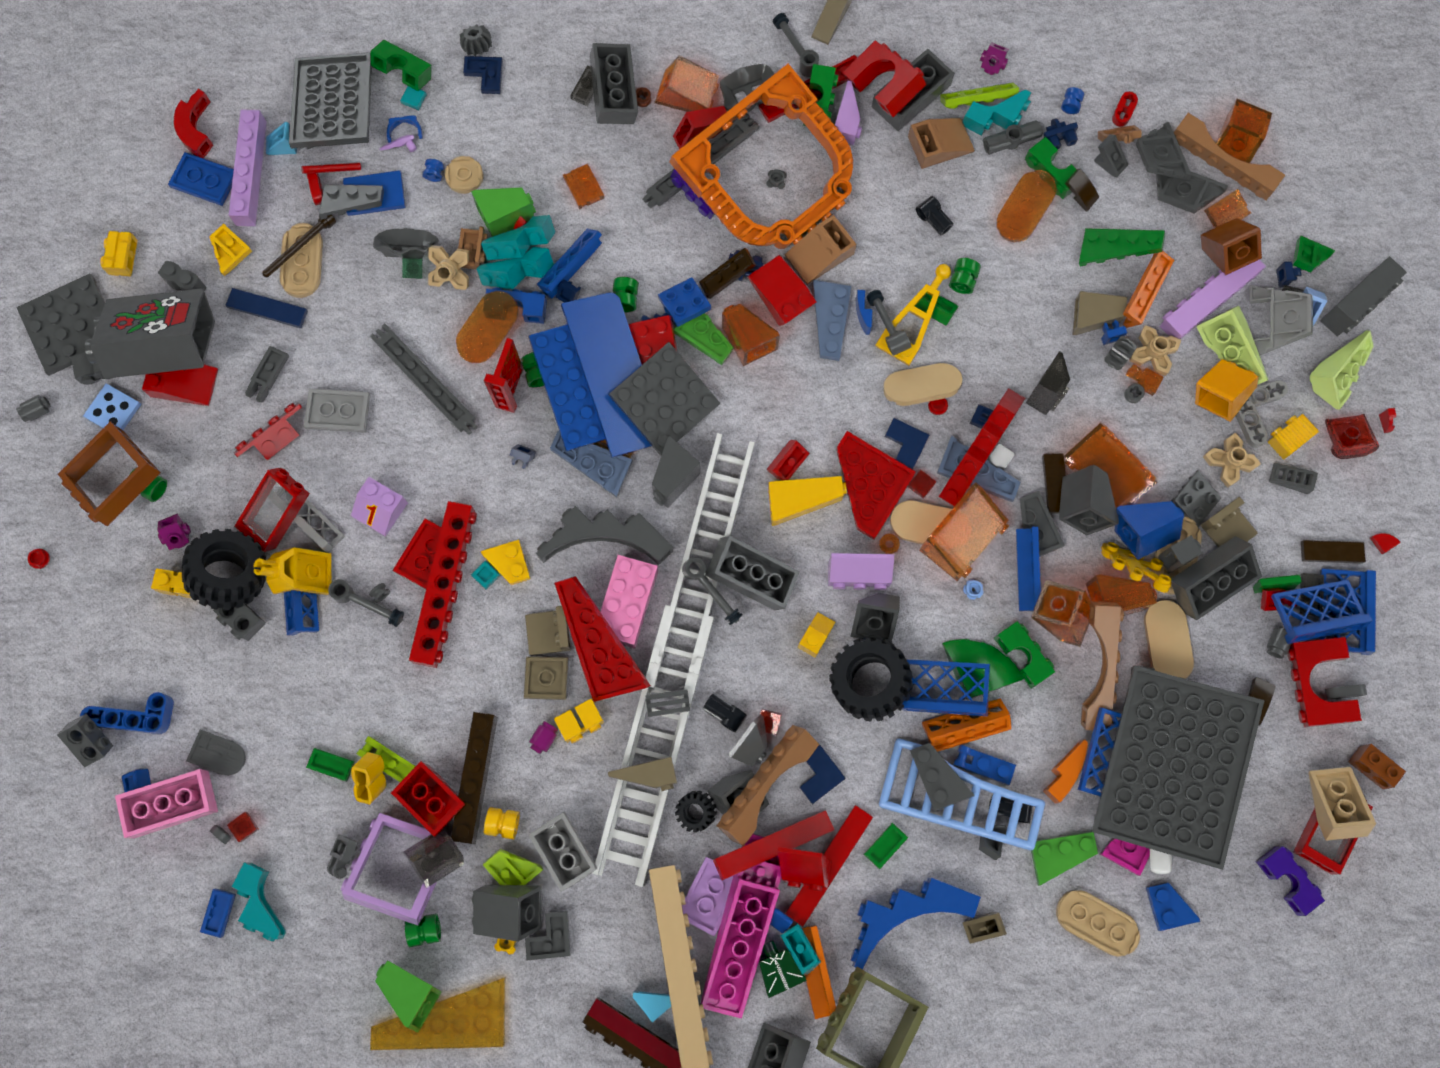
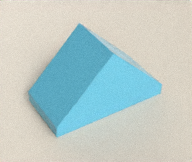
M284 122L266 137L267 155L297 154V148L291 149L289 145L290 124L288 122Z
M633 992L634 1000L651 1022H654L671 1007L669 994Z

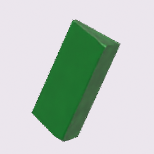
M926 293L915 307L927 313L932 296ZM939 295L931 318L946 326L959 306Z

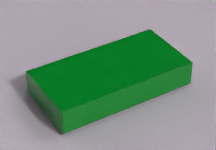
M1300 575L1261 578L1255 583L1253 590L1254 594L1262 593V589L1282 588L1284 590H1293L1302 581Z
M314 748L306 768L347 782L355 761Z
M891 823L863 855L878 869H881L908 837L894 823Z

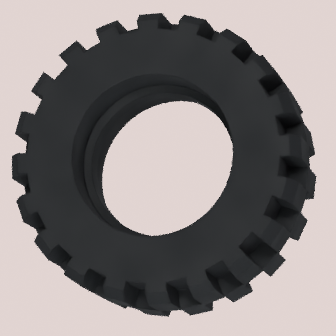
M219 529L212 530V533L208 534V532L200 534V538H194L191 541V545H188L184 551L182 558V582L184 583V588L186 592H190V597L193 600H199V604L205 607L209 605L211 609L218 610V608H224V610H231V607L236 609L243 607V603L249 604L252 602L254 597L261 593V588L264 587L265 576H259L254 573V569L261 570V568L254 567V563L259 558L266 560L265 552L262 551V547L258 542L254 543V538L249 535L244 536V533L240 531L232 532L231 529L219 531ZM229 561L239 565L244 571L234 577L221 578L210 574L205 568L214 562Z
M865 637V641L862 642L860 639L853 640L854 645H845L843 647L844 652L842 654L838 652L835 656L837 662L831 664L832 674L829 675V681L832 684V693L843 709L857 719L863 718L865 721L871 722L872 719L882 721L884 720L883 717L887 715L891 718L895 715V710L901 711L904 708L903 702L908 701L911 696L909 691L913 689V675L902 651L897 649L890 641L886 643L884 639L878 637L876 641L872 637ZM869 663L884 664L891 674L887 687L881 693L874 696L859 695L852 685L855 673L862 666Z

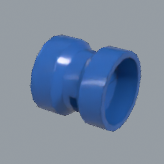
M1070 87L1066 90L1065 100H1063L1061 105L1063 112L1073 115L1079 113L1081 108L1080 102L1083 101L1085 95L1083 90L1076 87Z

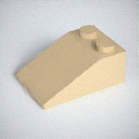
M1352 768L1309 771L1317 821L1325 840L1368 837L1376 822Z

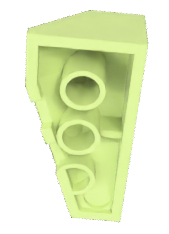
M1239 305L1196 326L1205 345L1209 349L1211 348L1220 360L1224 359L1228 362H1234L1238 367L1254 372L1259 376L1258 384L1268 380L1248 323Z
M1366 330L1322 361L1310 374L1313 391L1335 409L1340 410L1350 397L1352 391L1349 388L1352 382H1357L1360 366H1365L1374 347L1371 331Z

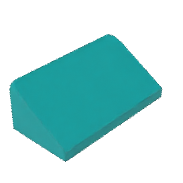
M799 924L780 935L803 975L809 974L821 963Z

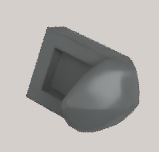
M994 825L993 831L1006 834L1007 826ZM980 836L979 850L992 859L997 860L1001 857L1002 842Z

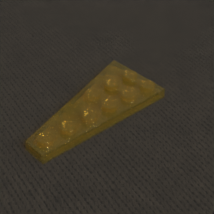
M506 977L435 1003L419 1033L405 1027L399 1017L372 1026L370 1050L504 1047Z

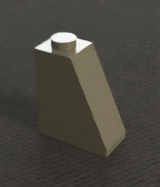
M1080 291L1075 298L1072 335L1100 329L1104 323L1111 326L1115 320L1121 323L1125 317L1123 313L1128 305L1127 297Z

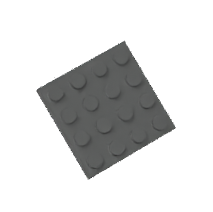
M90 273L16 307L44 371L49 376L71 366V357L84 353L86 340L92 339L94 335L95 316H101L105 301L94 277Z
M670 342L664 345L608 394L660 456L669 436L678 442L721 404Z

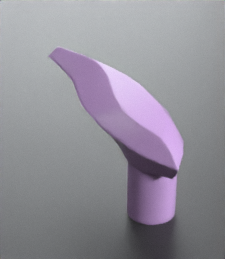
M406 135L380 147V150L406 145L410 152H414L417 148L412 141L414 136Z

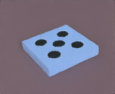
M105 384L83 417L102 428L111 421L124 430L141 406V403L114 387Z

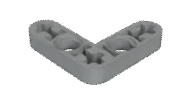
M1281 380L1257 386L1236 414L1244 437L1251 447L1258 448L1266 443L1268 439L1267 432L1256 407L1280 400L1288 393L1287 384ZM1274 388L1281 389L1280 393L1274 392L1270 394V391H1272ZM1255 392H1261L1264 395V400H1257ZM1245 415L1251 416L1254 419V423L1251 425L1247 424L1244 420ZM1253 436H1260L1261 439L1259 441L1258 439L1254 440Z

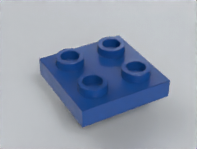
M692 277L658 294V299L664 306L665 313L671 316V321L677 327L712 310L710 303Z

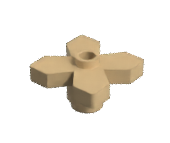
M430 246L428 259L436 265V268L428 274V285L440 287L445 281H450L455 289L466 290L469 286V276L460 268L469 262V250L457 249L449 257L442 246Z
M1145 325L1138 337L1143 347L1136 348L1129 361L1139 366L1151 361L1154 371L1166 376L1172 366V362L1167 355L1176 353L1181 340L1171 335L1168 337L1158 336L1156 329Z
M1236 433L1224 441V450L1213 448L1203 456L1209 466L1222 467L1220 479L1226 487H1230L1240 480V470L1250 473L1261 464L1254 454H1247L1246 450L1242 448L1243 441Z

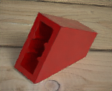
M718 106L686 112L673 134L679 149L727 112L725 107Z

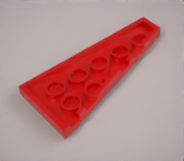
M574 576L555 582L554 584L593 702L650 687L651 685L577 577Z

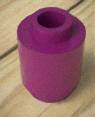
M543 721L542 725L537 727L529 740V743L532 744L530 748L539 754L542 751L547 753L557 737L556 732L558 729Z

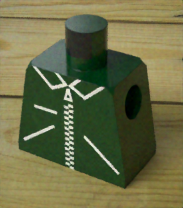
M774 940L764 944L763 950L766 958L760 960L759 965L768 998L807 981L787 949L778 952Z

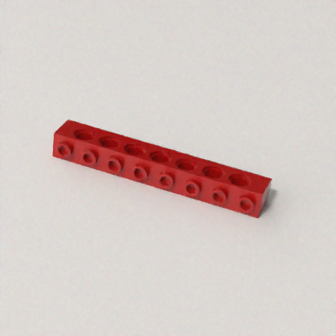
M451 501L447 503L409 661L413 664L437 668L438 663L442 662V645L447 642L448 631L446 629L448 623H451L453 618L451 608L452 604L456 603L458 591H456L457 583H461L463 576L461 571L462 563L465 564L467 560V551L465 550L467 544L471 542L472 532L470 530L477 518V513L472 505ZM457 522H464L461 529H454ZM453 541H458V542H459V545H458L457 548H455V549H450V548H449L450 544H451ZM447 561H454L452 568L445 569ZM444 580H449L448 587L445 589H441V582ZM438 600H444V606L440 609H436V602ZM433 620H439V626L436 629L430 628ZM429 640H434L435 644L433 648L426 649V642Z

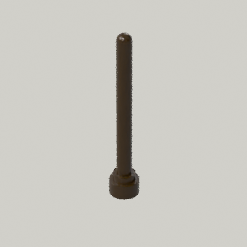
M327 215L328 218L322 220L319 216L318 223L263 270L262 275L269 277L323 228H331L336 223L333 215Z

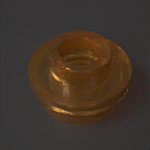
M885 534L881 537L879 546L884 553L893 554L899 549L900 541L893 534ZM886 542H892L893 546L887 547Z

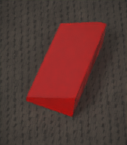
M790 440L768 466L767 471L780 481L789 480L810 453L797 440Z

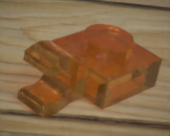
M1134 364L1125 374L1129 378L1138 381L1137 384L1141 385L1145 392L1152 396L1156 393L1164 378L1148 368H1145L1142 372L1141 368Z

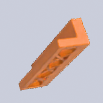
M1164 251L1153 254L1123 313L1126 317L1123 325L1126 328L1143 323L1174 262V259Z
M1001 698L988 702V717L980 716L974 719L970 715L946 714L923 721L922 727L928 737V742L939 752L1011 730L1010 713ZM995 707H999L1001 711L994 713L990 712L989 710ZM952 720L961 721L959 724L955 725L950 723ZM940 726L941 728L931 732L929 727Z
M816 925L804 927L802 930L821 961L815 969L805 975L814 1018L818 1019L830 1016L835 1011L836 1005L818 928Z

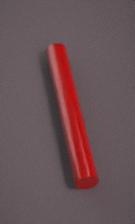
M360 163L301 166L302 174L361 170Z

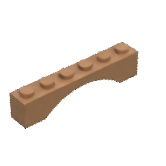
M1189 112L1174 131L1179 146L1186 148L1193 155L1206 161L1208 165L1217 168L1225 176L1234 179L1242 187H1246L1254 192L1256 196L1266 201L1285 177L1284 173L1269 164H1251L1227 154L1213 141L1205 123Z
M1090 601L1089 623L1100 641L1102 668L1096 687L1082 704L1081 725L1085 730L1094 729L1099 707L1113 711V704H1116L1117 694L1114 690L1119 678L1116 666L1120 662L1118 642L1122 640L1120 621H1123L1124 612L1121 606L1115 602ZM1104 715L1103 723L1107 728L1114 722L1110 715Z
M792 725L786 731L779 744L773 748L772 753L761 764L754 777L748 781L747 786L736 797L729 810L721 817L716 826L731 841L741 846L746 844L757 828L760 807L771 785L789 768L808 761L819 746V743L806 729Z

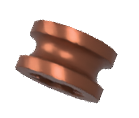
M644 87L636 89L637 106L647 107L651 103L650 91ZM640 95H643L644 97H646V99L642 100V98H640Z

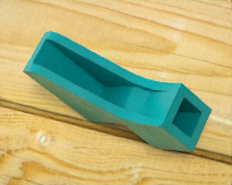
M1023 90L994 106H985L973 101L963 119L964 127L982 136L985 129H990L992 123L1006 130L1011 125H1018L1022 119L1021 112H1026L1031 103L1029 100L1031 92Z
M550 215L532 216L525 225L487 238L482 241L481 245L487 261L522 258L530 245L548 244L556 231Z
M532 247L522 258L482 264L476 270L482 285L514 289L526 276L542 278L552 268L554 263L549 248Z
M244 862L232 885L233 888L237 889L236 893L238 895L249 898L238 921L244 924L243 928L251 932L256 930L262 932V937L274 942L275 939H283L286 930L264 894L265 881L270 871L253 863Z

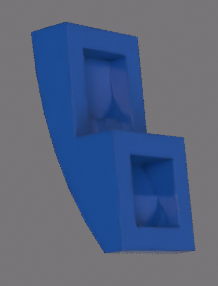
M857 290L856 312L864 333L870 335L872 309H865V290Z

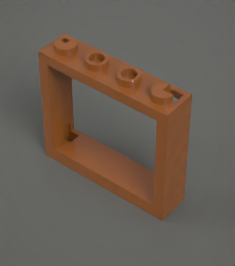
M110 421L58 475L63 480L61 484L69 491H72L70 495L78 502H81L79 506L89 513L88 517L93 522L99 521L108 527L161 472L125 431ZM118 442L136 462L138 467L96 507L77 484V481Z

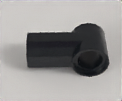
M930 196L915 208L919 218L923 221H928L940 236L947 233L953 227L954 223L941 210V205L934 196Z
M714 694L708 698L702 708L734 733H736L747 716L742 710L734 705L730 706Z
M1001 797L997 815L1010 818L1014 800ZM1022 803L1018 822L1030 824L1033 806Z

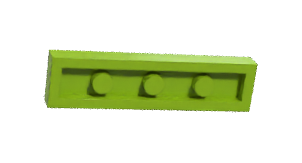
M1012 82L940 94V102L949 109L957 108L958 105L962 104L971 106L973 101L988 103L998 98L1008 99L1019 93V87Z

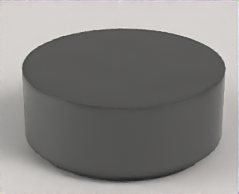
M217 824L209 830L224 844H227L231 839V836Z

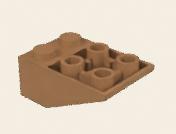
M961 118L928 119L910 126L908 139L921 169L975 152Z
M832 215L812 229L785 256L808 285L854 255L857 244L837 218Z

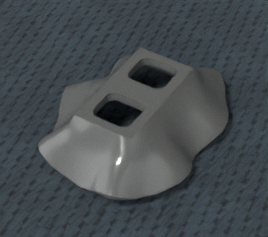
M755 64L739 68L720 81V89L724 98L725 109L729 111L739 103L735 97L736 93L743 91L748 96L753 92L752 87L763 84L775 73L766 64ZM760 99L749 109H747V111L750 112L758 103H763V101Z
M410 228L390 229L374 237L373 248L382 252L385 257L422 259L429 250V247L438 243L439 240L435 235L424 230Z

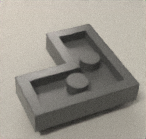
M568 911L545 913L547 935L525 938L526 961L571 956Z

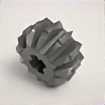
M476 24L473 27L469 25L468 29H463V33L459 34L461 48L467 55L473 54L474 57L477 54L482 55L483 52H489V48L492 47L491 34L484 25L478 26Z
M1121 336L1105 356L1104 362L1116 370L1122 369L1136 350L1137 344L1130 338Z

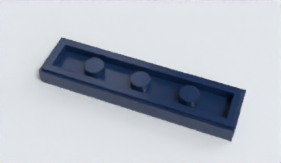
M232 288L225 305L229 309L300 329L308 312L306 308Z

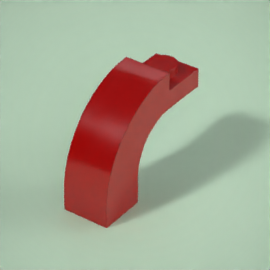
M197 89L191 95L188 103L182 100L178 103L174 113V128L189 152L204 159L214 145L207 135L196 129L199 117L211 101L204 91Z

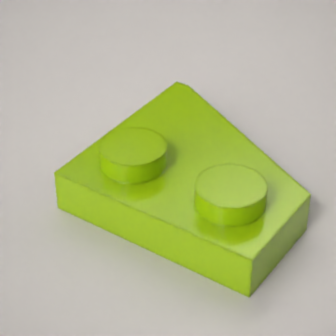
M502 849L496 851L483 862V866L500 885H526L543 870L542 865Z

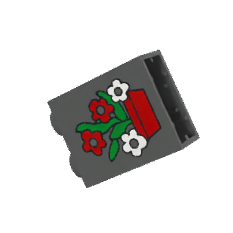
M204 289L106 299L101 316H95L94 335L92 339H87L85 342V353L88 361L91 364L98 363L104 379L203 368L215 324Z

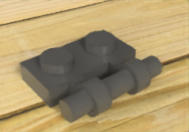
M338 834L330 853L332 857L327 866L329 874L338 879L344 878L347 875L345 865L355 857L358 842Z

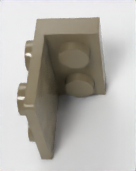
M1240 496L1200 525L1217 547H1220L1235 536L1248 542L1258 534L1240 512L1239 507L1245 503Z
M556 606V611L525 615L528 649L531 656L571 651L568 623L562 606Z

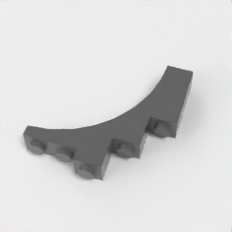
M575 506L572 509H567L562 514L563 518L560 520L565 527L558 528L553 533L552 539L548 542H543L537 548L536 555L545 563L556 553L571 546L585 542L606 541L633 547L646 554L659 565L673 552V546L640 513L636 516L631 515L625 521L626 525L623 526L607 509L604 513L602 511L594 517V522L592 523Z

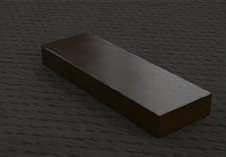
M743 248L700 280L699 283L707 298L711 299L756 266L748 249Z
M1064 453L1043 454L1042 461L1047 508L1050 514H1059L1062 478L1066 476Z
M1301 541L1302 562L1358 564L1366 562L1364 542Z

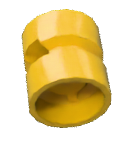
M489 807L484 824V835L496 837L498 834H501L502 838L514 840L518 831L520 812L507 810L504 813L501 808Z

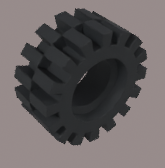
M692 791L678 801L679 803L676 805L678 810L675 811V816L679 815V818L676 820L677 822L682 821L681 827H687L686 831L690 832L693 830V833H697L700 830L701 832L714 822V816L717 815V811H714L716 804L712 805L711 802L714 801L712 797L710 799L707 798L709 794H702V791ZM691 804H698L702 808L703 816L701 819H695L690 815L689 807Z

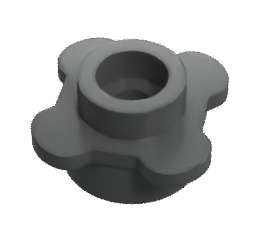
M778 169L770 170L768 172L769 180L766 182V185L769 188L778 187L783 189L785 187L784 179L787 177V174Z

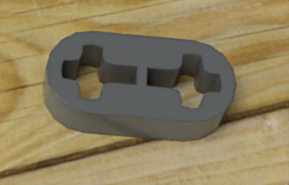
M1365 684L1325 689L1327 700L1367 695Z

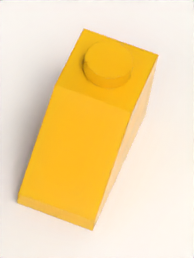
M817 612L797 648L816 658L836 622Z

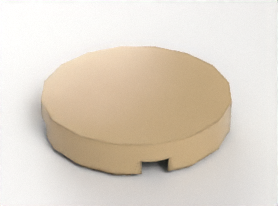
M460 156L451 160V163L446 166L444 173L447 185L451 190L462 194L470 193L479 188L483 182L484 175L481 165L469 156Z

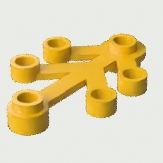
M1114 542L1102 544L1101 554L1105 558L1112 560V566L1115 569L1123 570L1126 565L1131 579L1141 581L1145 574L1154 580L1153 587L1163 593L1169 591L1172 579L1165 574L1157 575L1147 569L1160 571L1164 564L1161 560L1153 558L1151 562L1143 560L1144 557L1137 560L1130 550L1120 549L1119 545Z

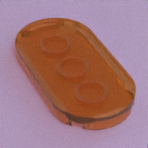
M1042 170L1028 172L1017 183L997 217V230L1005 240L1010 242L1024 241L1036 229L1056 195V184L1049 173Z
M494 291L486 294L480 300L456 337L458 353L464 360L470 363L485 362L492 357L517 321L519 314L517 302L510 294L503 291Z

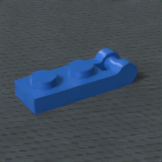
M959 745V755L953 764L955 767L1008 786L1010 785L1016 767L1015 764L981 753L967 746ZM967 755L972 757L971 764L965 762Z

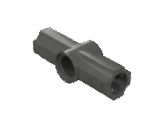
M1037 120L1020 126L1011 125L1005 131L985 137L983 139L984 149L989 155L1004 149H1016L1019 144L1042 137V126Z

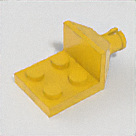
M293 547L273 553L268 560L259 558L254 563V567L261 568V570L254 569V573L259 576H266V581L273 594H280L291 590L323 595L329 594L328 588L332 583L331 553Z

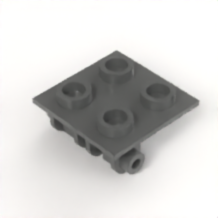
M1197 470L1193 476L1189 477V481L1186 485L1182 486V489L1178 491L1179 494L1171 501L1176 507L1181 508L1190 519L1194 520L1197 527H1199L1220 501L1221 496Z

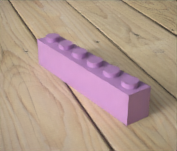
M240 110L229 217L236 226H256L267 124L260 110Z
M1258 260L1227 275L1219 270V275L1217 277L1211 276L1204 283L1206 285L1204 288L1198 287L1191 293L1192 298L1188 301L1186 298L1176 306L1178 309L1175 312L1170 310L1162 318L1164 321L1159 327L1168 336L1171 335L1178 339L1183 338L1259 275L1266 266Z

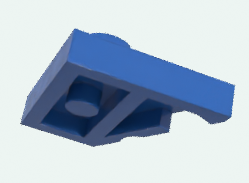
M1169 883L1146 887L1158 931L1200 922V918Z

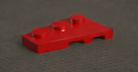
M425 518L392 571L426 590L441 527Z

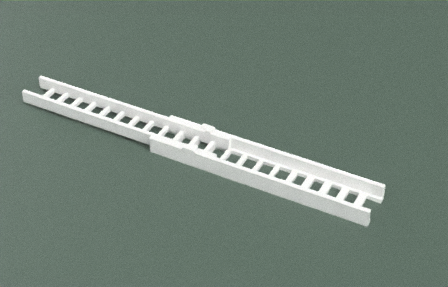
M717 433L671 606L665 605L650 658L646 679L651 686L642 689L621 769L632 766L635 753L656 759L671 757L675 769L690 711L681 712L680 715H660L678 721L675 735L644 728L646 712L648 713L645 695H651L652 692L657 694L672 692L655 687L659 673L685 679L684 690H688L691 708L714 617L709 616L714 599L710 594L682 587L685 578L682 566L690 559L691 554L707 559H712L713 557L712 553L693 549L696 535L717 541L722 537L731 536L755 442H749L745 460H741L735 456L718 454L722 434ZM716 460L743 466L740 479L714 473ZM711 478L738 485L735 498L709 492ZM706 497L733 504L730 517L704 511L703 507ZM701 516L727 522L725 536L699 530L698 526ZM690 569L691 573H698V570ZM713 580L712 584L717 589L718 582ZM680 593L706 599L707 604L704 614L677 607ZM675 613L702 619L699 634L671 627ZM669 633L697 640L694 653L666 647ZM664 653L690 659L691 664L688 673L661 667ZM684 695L674 696L672 698L683 699ZM652 708V712H653V711H660V710H658V709ZM644 733L673 741L669 756L637 748L640 734ZM618 779L595 861L598 869L592 874L602 876L606 860L609 859L639 867L635 885L644 887L669 790L661 791L660 788L659 796L627 788V781ZM626 796L656 804L653 817L621 809L623 797ZM618 817L651 825L648 837L616 830L615 826ZM612 838L645 846L642 859L609 851Z

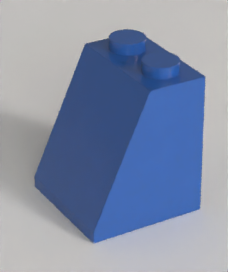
M1172 501L1117 507L1119 524L1115 525L1114 531L1137 560L1180 539L1184 513Z

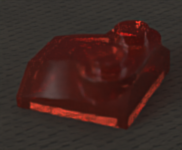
M1365 414L1325 420L1333 444L1331 452L1336 458L1364 457L1377 451L1379 448L1378 441Z

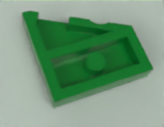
M1300 236L1296 241L1293 265L1311 273L1329 259L1335 250Z

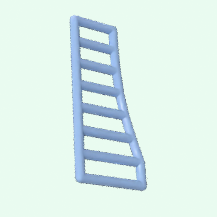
M896 739L879 800L881 808L1023 849L1033 850L1035 848L1045 807L1044 800L983 781L958 769L949 762H947L960 779L973 785L971 791L975 796L969 798L963 822L951 819L954 804L945 807L942 816L930 813L932 804L927 792L922 810L909 807L918 774V769L913 759L901 804L888 801L902 748L912 750L923 746L908 740ZM981 789L993 793L985 828L972 825ZM1001 796L1014 800L1006 834L993 831ZM1022 803L1035 807L1028 840L1014 837Z

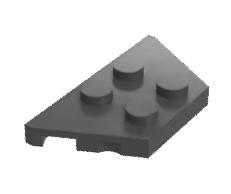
M1169 122L1164 123L1163 127L1159 130L1154 129L1148 135H1143L1137 139L1136 146L1147 172L1190 180L1192 176Z
M1191 172L1190 180L1156 174L1158 200L1193 214L1225 193L1228 185Z

